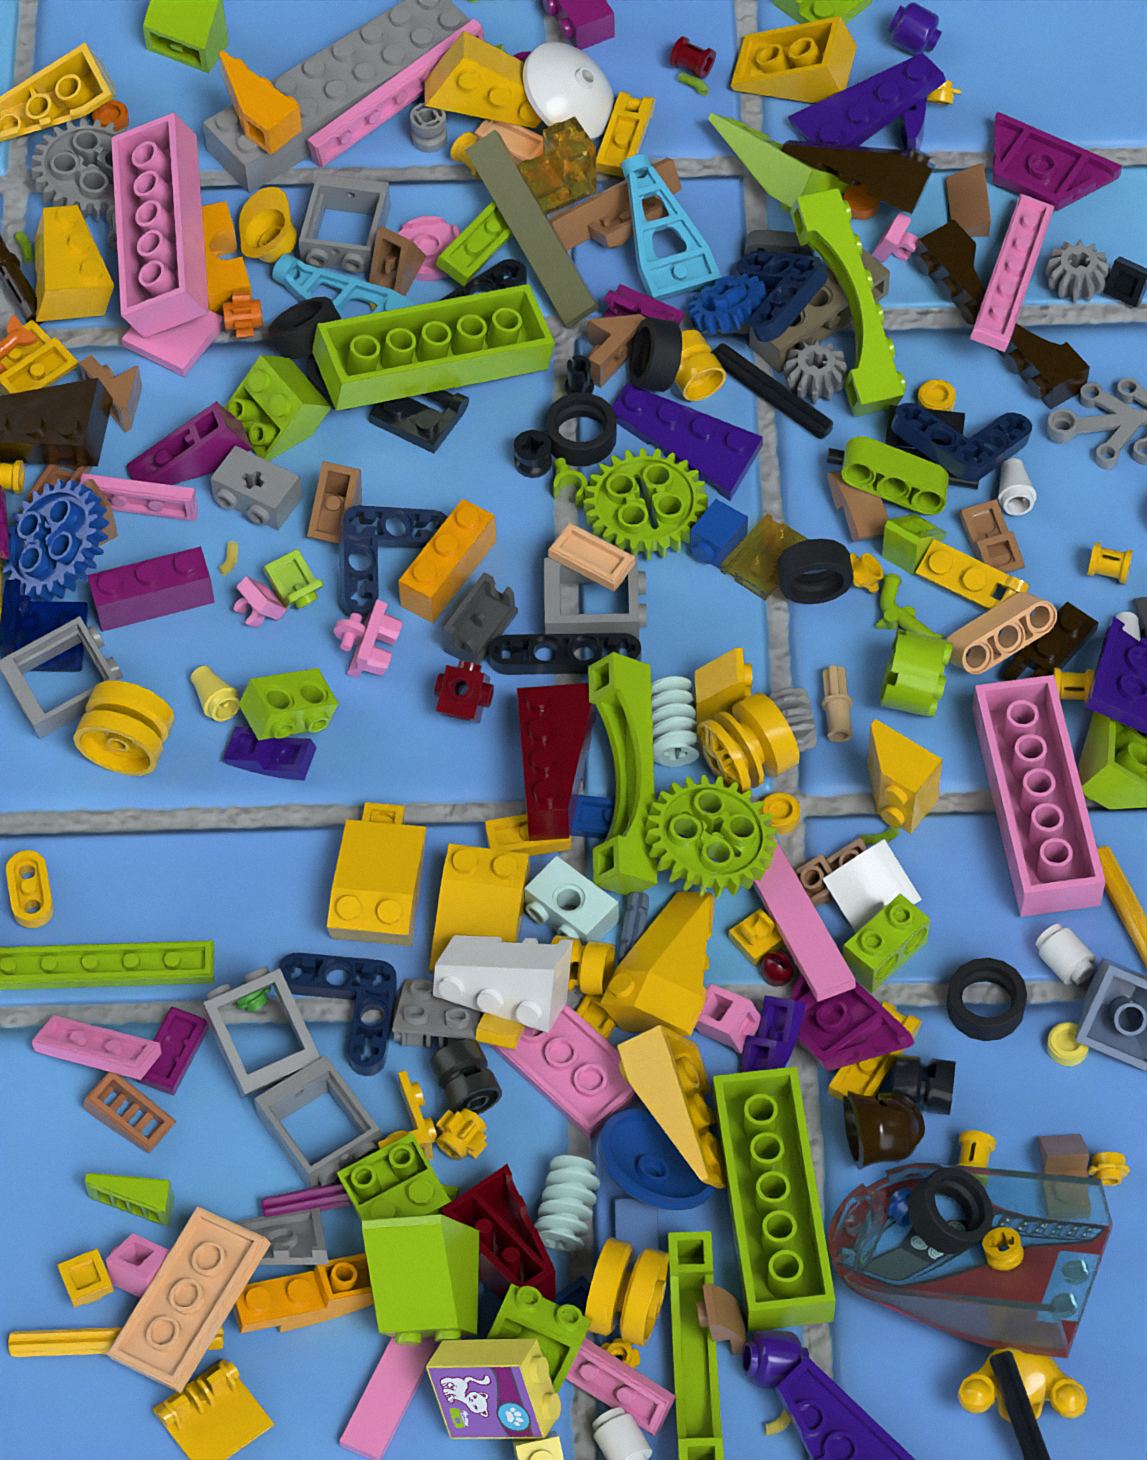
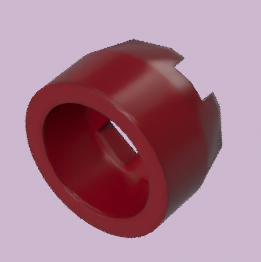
M780 950L769 952L761 962L762 979L768 985L774 987L784 986L791 981L794 973V964L791 957L786 952ZM776 962H778V963H780L781 965L785 966V967L787 968L786 971H785L779 964H777Z

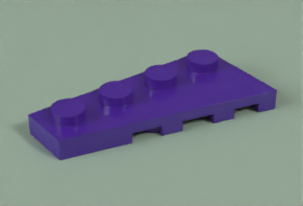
M922 52L788 116V119L794 129L807 142L860 146L902 115V111H907L944 84L946 79L944 73Z
M629 383L625 385L612 407L618 425L647 445L652 443L664 451L666 458L672 452L675 453V464L687 460L688 468L691 471H699L698 480L704 481L705 484L709 482L718 488L720 495L731 501L763 446V436Z

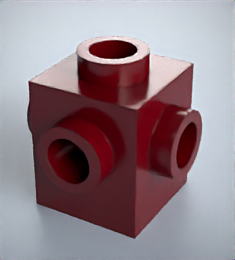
M459 661L458 667L446 665L445 673H439L435 684L434 695L439 697L436 712L444 716L480 723L484 707H490L494 694V685L489 684L491 677L481 673L482 666L478 664ZM468 686L466 693L461 695L463 687Z

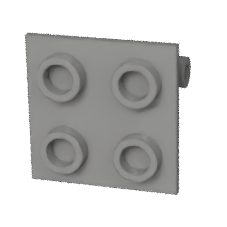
M405 979L392 1028L394 1041H401L402 1046L423 1047L426 1035V1048L431 1049L433 1037L439 1036V1050L445 1047L446 1037H448V1045L465 1039L475 1040L481 1011L433 996L434 982L425 979Z

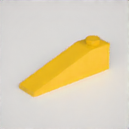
M85 42L0 96V142L84 117L115 97L116 87L105 65Z
M678 891L614 970L600 1005L623 1032L644 1033L658 1025H662L681 1036L692 1035L706 1002L707 989L703 986L704 971L709 970V957L706 955L707 940L712 936L715 897L712 893L705 892L703 896H700L699 892Z
M658 1025L617 1045L622 1059L619 1061V1069L623 1078L631 1085L699 1179L718 1189L726 1187L727 1182L721 1147L715 1136L710 1133L709 1126L716 1123L715 1112L708 1108L705 1103L704 1095L710 1093L711 1089L697 1043L662 1025Z

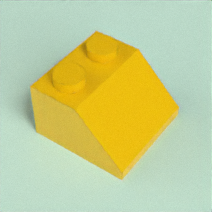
M875 719L870 726L867 769L877 814L888 825L894 828H902L911 834L938 801L943 759Z

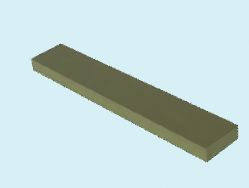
M493 130L465 150L564 324L570 328L600 308L501 135L496 130Z

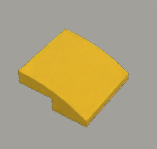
M32 319L23 327L31 331L38 338V342L29 346H16L0 361L6 367V371L0 374V393L8 395L49 387L78 367L79 362L56 337L51 339Z

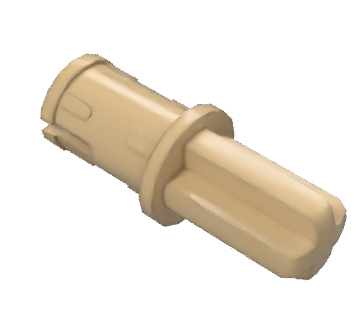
M829 665V668L823 671L825 698L821 703L822 709L826 711L827 736L832 742H845L853 737L850 718L853 699L848 696L847 676L844 667Z

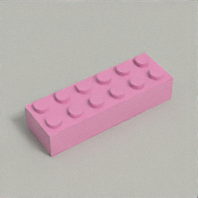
M175 112L111 137L121 317L144 338L209 314L197 135Z
M1054 675L975 685L972 714L1020 917L1101 906L1105 878Z

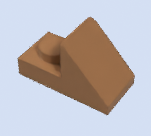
M637 314L597 318L588 321V341L594 346L588 356L591 362L590 377L594 381V385L601 388L630 358L634 335L641 321L646 317Z
M92 355L80 361L83 380L100 379L113 398L110 416L124 432L131 430L142 390L139 367L137 365L115 377L107 365L101 366Z
M326 461L322 462L307 537L339 544L340 519L349 508L362 505L361 469Z
M1082 1135L1039 1136L1038 1144L1048 1217L1091 1215L1092 1202L1087 1173L1090 1154Z

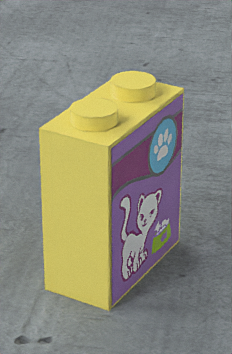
M537 1338L442 1340L426 1365L450 1439L546 1438L553 1424L560 1416L561 1401L558 1394L554 1392L549 1376V1364L542 1355Z

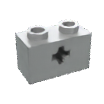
M236 445L210 478L214 500L221 507L227 510L234 509L248 516L254 523L260 526L267 525L279 531L303 498L300 476Z

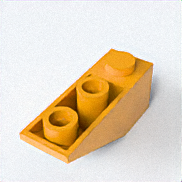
M222 50L219 52L222 77L245 136L272 155L302 131L301 108L293 97L285 96L275 89L267 78L259 77L252 72L241 59L233 58Z

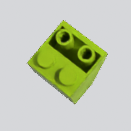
M150 0L143 23L147 50L209 73L219 59V52L225 50L229 45L223 0Z
M260 355L224 408L242 422L255 453L259 457L270 461L312 436L332 406L290 358Z
M413 1133L337 1172L361 1223L362 1220L439 1215L440 1209L451 1202Z

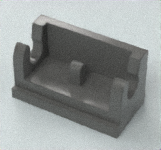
M484 572L442 628L444 652L461 661L480 665L489 653L490 643L493 639L504 633L518 614V608L515 607L514 593L511 588L507 586L503 594L498 592L494 586V578Z

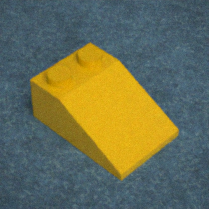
M841 16L747 34L743 39L730 86L733 91L807 103L820 102L847 88L857 45Z
M346 819L331 889L327 929L332 939L413 947L427 827Z
M449 843L441 879L429 965L430 974H434L436 962L454 935L501 937L503 942L518 943L525 909L524 888L530 883L531 878L529 854Z

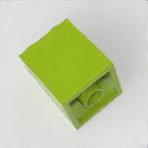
M442 1214L362 1220V1233L379 1333L395 1338V1344L402 1346L421 1345L422 1338L435 1337V1342L441 1343L442 1340H461V1336L477 1335L479 1230Z

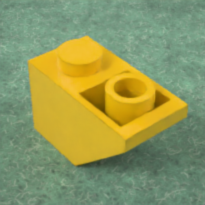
M734 648L695 670L694 697L697 725L708 718L714 720V716L721 711L732 715V707L751 695L752 664L744 663L743 648Z

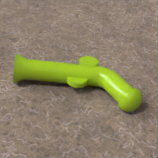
M894 573L885 575L880 597V607L884 617L876 624V629L887 628L895 630L900 626L906 631L946 640L945 635L936 634L915 618L916 611L913 607L905 606L901 608L895 603L902 580Z

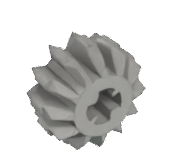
M1081 240L1075 246L1065 241L1061 249H1053L1050 260L1046 264L1045 274L1047 275L1046 278L1049 279V289L1058 291L1060 299L1066 296L1072 297L1074 304L1079 297H1083L1090 302L1094 294L1102 293L1106 280L1109 277L1110 269L1108 264H1106L1105 253L1097 252L1095 243L1086 247L1083 246Z
M817 338L811 346L801 341L798 350L790 349L786 365H784L785 380H787L788 389L792 392H797V396L802 399L807 396L811 397L814 404L819 397H823L830 402L833 393H841L844 388V380L848 375V367L844 362L843 351H834L832 342L821 346Z
M787 687L770 693L769 698L782 712L793 732L799 753L814 748L817 742L816 730L807 691L803 687Z

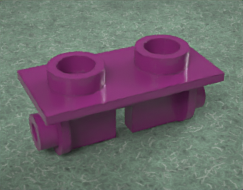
M619 284L616 291L610 290L604 301L605 304L609 305L604 318L641 314L644 317L674 321L680 325L685 315L684 311L622 284Z

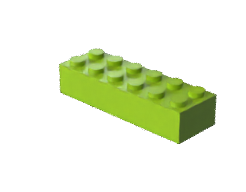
M530 284L319 323L316 328L312 352L335 410L339 411L547 370L555 341Z
M797 1066L713 1076L712 1100L727 1182L726 1192L747 1330L751 1332L834 1322L836 1300Z

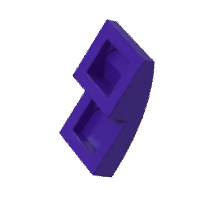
M926 97L908 111H902L900 136L904 151L908 153L910 148L920 150L922 145Z
M235 727L223 760L228 765L250 772L277 778L305 781L317 747L309 738L285 737L281 739L258 740L251 727Z
M764 996L758 1036L746 1035L740 1073L785 1068L799 1035L806 1002Z

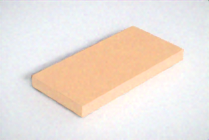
M197 1206L107 1355L112 1360L181 1393L271 1243L266 1237Z

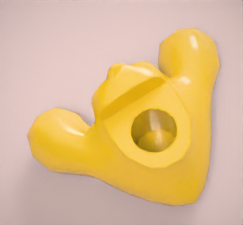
M1008 1344L1004 1349L995 1348L983 1366L961 1382L957 1392L958 1400L963 1410L971 1414H981L987 1411L995 1402L1000 1416L1011 1423L990 1364L991 1356L1004 1351H1011L1036 1419L1041 1415L1045 1401H1050L1053 1410L1062 1418L1068 1419L1081 1416L1085 1412L1088 1402L1083 1386L1062 1372L1051 1356L1025 1354L1020 1346Z

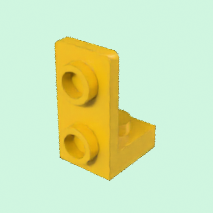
M406 1070L398 1072L400 1092L414 1130L410 1132L402 1130L388 1135L385 1140L378 1142L379 1150L413 1133L427 1160L434 1159L432 1143L436 1142L438 1137L431 1117L423 1119L420 1107L424 1106L425 1102L418 1081L410 1083Z

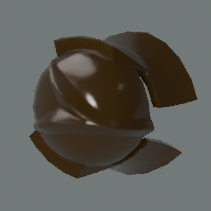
M848 1091V1097L843 1096L846 1136L853 1160L859 1170L881 1162L899 1163V1161L905 1160L913 1154L917 1144L920 1143L924 1136L925 1122L919 1108L908 1097L895 1093H878V1102L873 1096L860 1095Z

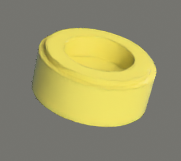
M1064 1022L1056 1025L1050 1031L1047 1051L1056 1063L1063 1066H1074L1081 1063L1087 1057L1089 1047L1074 1040L1078 1024Z

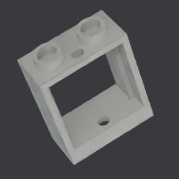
M317 173L299 238L301 261L317 268L326 267L347 270L352 273H370L377 229L381 226L385 228L391 207L389 182ZM332 209L374 215L366 246L318 240L325 210Z
M635 556L634 567L621 582L628 583L629 613L561 615L560 584L597 582L551 558H544L545 634L627 633L639 640V627H647L646 604H639L638 595H646L645 571H638L637 556Z
M80 616L0 659V671L39 739L86 713V704L94 687L44 714L22 674L82 642L104 681H118L123 678L113 657L105 660L99 648L105 644L95 626L92 625L87 628Z
M267 966L245 976L246 984L231 989L229 983L206 993L209 1000L203 1002L201 1006L241 1098L286 1079L321 1058L280 968L269 972ZM273 985L302 1050L247 1074L218 1009Z
M326 1055L254 1098L259 1119L309 1188L336 1183L339 1180L338 1171L379 1150L378 1142L382 1141L379 1127ZM329 1091L360 1133V1136L311 1165L280 1121Z

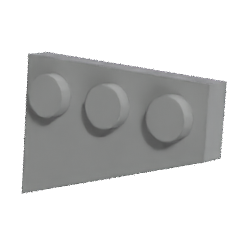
M319 1207L233 1222L266 1237L271 1243L259 1265H329Z

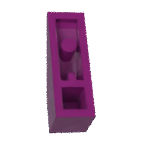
M216 401L128 463L127 467L132 480L174 485L215 472L235 445L246 451L251 450L252 447L242 422Z

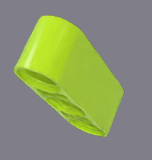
M858 436L847 442L841 472L842 479L847 484L921 514L935 515L945 509L949 473L942 466L869 437Z

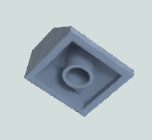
M1102 957L1085 995L1074 1040L1147 1071V976Z

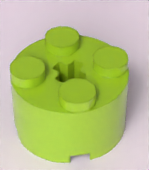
M897 629L890 650L894 652H892L889 663L886 665L883 678L880 706L920 716L934 717L938 699L941 700L944 692L946 676H943L945 665L949 663L953 643L944 639Z

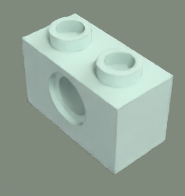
M558 856L524 888L525 908L534 921L539 924L546 923L559 936L579 938L582 945H586L590 940L600 941L619 922V902ZM565 905H574L577 907L576 909L571 911L561 909V907Z

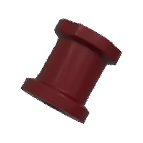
M681 36L672 49L669 64L675 68L679 66L695 72L697 77L705 79L715 62L716 51L711 48L705 50L690 43L689 38Z

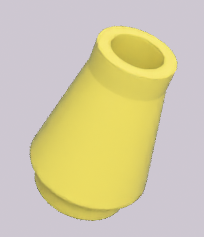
M201 666L193 671L190 680L195 686L205 715L219 722L232 718L240 708L238 705L240 702L238 691L216 675L209 666Z

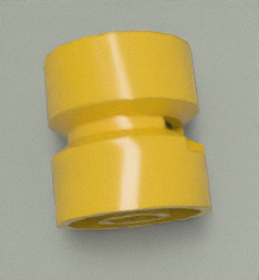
M694 329L682 332V356L674 382L686 400L700 401L708 398L721 388L726 380V372L716 356L710 353L712 350L702 334Z
M554 936L551 944H558L561 939L573 940L568 991H573L576 986H579L584 994L604 996L614 973V944L590 940L586 945H582L579 938Z

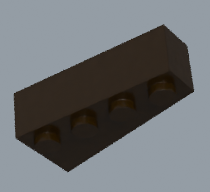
M93 378L0 396V462L15 463L16 460H23L24 463L98 467L113 398L100 379Z

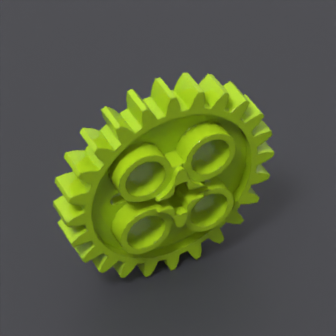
M644 447L640 449L639 456L636 457L629 450H625V460L621 461L618 457L612 455L611 467L601 463L599 464V475H590V486H585V499L583 500L586 525L592 526L593 535L597 537L602 536L604 541L610 544L615 543L616 547L622 550L629 549L630 554L633 556H637L638 552L641 551L644 552L647 560H651L652 552L658 551L663 558H666L668 547L679 553L681 551V540L690 544V530L708 507V494H705V482L698 481V470L688 472L687 460L675 464V453L673 452L664 459L661 458V450L658 448L653 456H647ZM635 478L639 479L642 484L644 499L640 498V488ZM647 508L652 509V521L657 529L651 527Z
M706 775L701 776L698 785L690 777H686L683 787L673 782L668 793L665 791L660 792L657 803L653 802L644 829L648 830L645 843L652 845L649 857L661 858L657 870L670 869L672 871L669 878L671 883L679 878L685 880L683 890L687 891L693 884L698 885L700 896L705 894L707 888H712L717 898H720L725 887L733 896L737 894L740 885L749 890L754 879L761 881L765 870L769 869L777 847V843L773 841L777 828L769 827L773 817L772 814H760L764 802L757 801L751 803L749 800L753 791L748 790L743 794L738 793V782L736 781L729 788L724 787L721 776L717 778L715 785L709 784ZM678 834L684 835V836H686L687 838H683V837L679 836ZM710 858L716 859V860H718L720 863L714 862V861H712Z

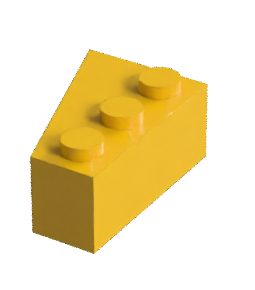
M464 30L425 79V106L534 129L542 121L531 106L524 89L523 67L525 63Z

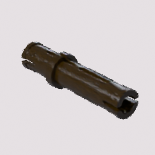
M0 235V279L20 310L25 322L28 323L32 319L36 322L37 297H35V292L20 269L21 263L18 257L8 250ZM45 321L36 322V323H37L38 325H41V324H42L43 322H45Z

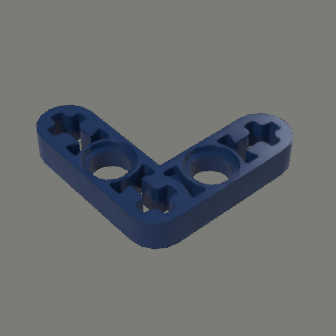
M754 251L743 256L738 261L736 270L739 276L747 274L749 278L758 276L759 281H763L766 289H773L749 319V325L757 340L769 342L780 337L826 283L828 273L819 257Z
M914 403L900 404L896 408L891 424L893 432L957 478L968 482L981 480L1004 461L1023 449L1028 443L1033 426L1027 417L1011 412L1003 414L973 437L967 439L932 413ZM931 439L942 440L946 442L948 445H939L933 442ZM984 444H992L1000 450L989 449Z
M363 505L349 508L339 522L340 603L344 612L349 616L352 613H357L363 618L373 610L374 604L379 598L378 546L424 548L432 538V533L430 530L419 529L414 535L415 537H413L414 528H425L430 522H434V527L439 529L448 518L447 515L441 511ZM355 517H358L360 524L372 525L376 517L379 519L377 527L366 526L360 533L357 532L356 526L349 524ZM396 518L402 521L405 533L402 536L390 534L386 529V520ZM356 552L363 554L368 560V569L358 571L352 568L349 563V555ZM365 580L360 586L361 597L368 598V601L360 607L357 600L351 599V597L358 589V581Z
M291 953L285 956L280 961L278 969L280 968L291 994L356 1000L348 1044L349 1064L353 1071L362 1076H373L379 1073L384 1068L387 1059L398 989L394 967L386 961L310 953ZM296 968H303L304 973L300 974L299 979H292L291 974L295 972ZM315 969H320L319 983L314 981V976H316ZM334 970H344L349 974L348 981L342 985H332L326 979L328 974ZM356 972L362 974V979H360L361 986H356ZM377 975L384 976L385 981L381 983V987H373V981L376 980ZM369 1010H378L385 1016L384 1020L376 1026L364 1024L361 1018ZM365 1038L372 1039L373 1055L370 1056L369 1061L361 1060V1055L364 1054L366 1047Z

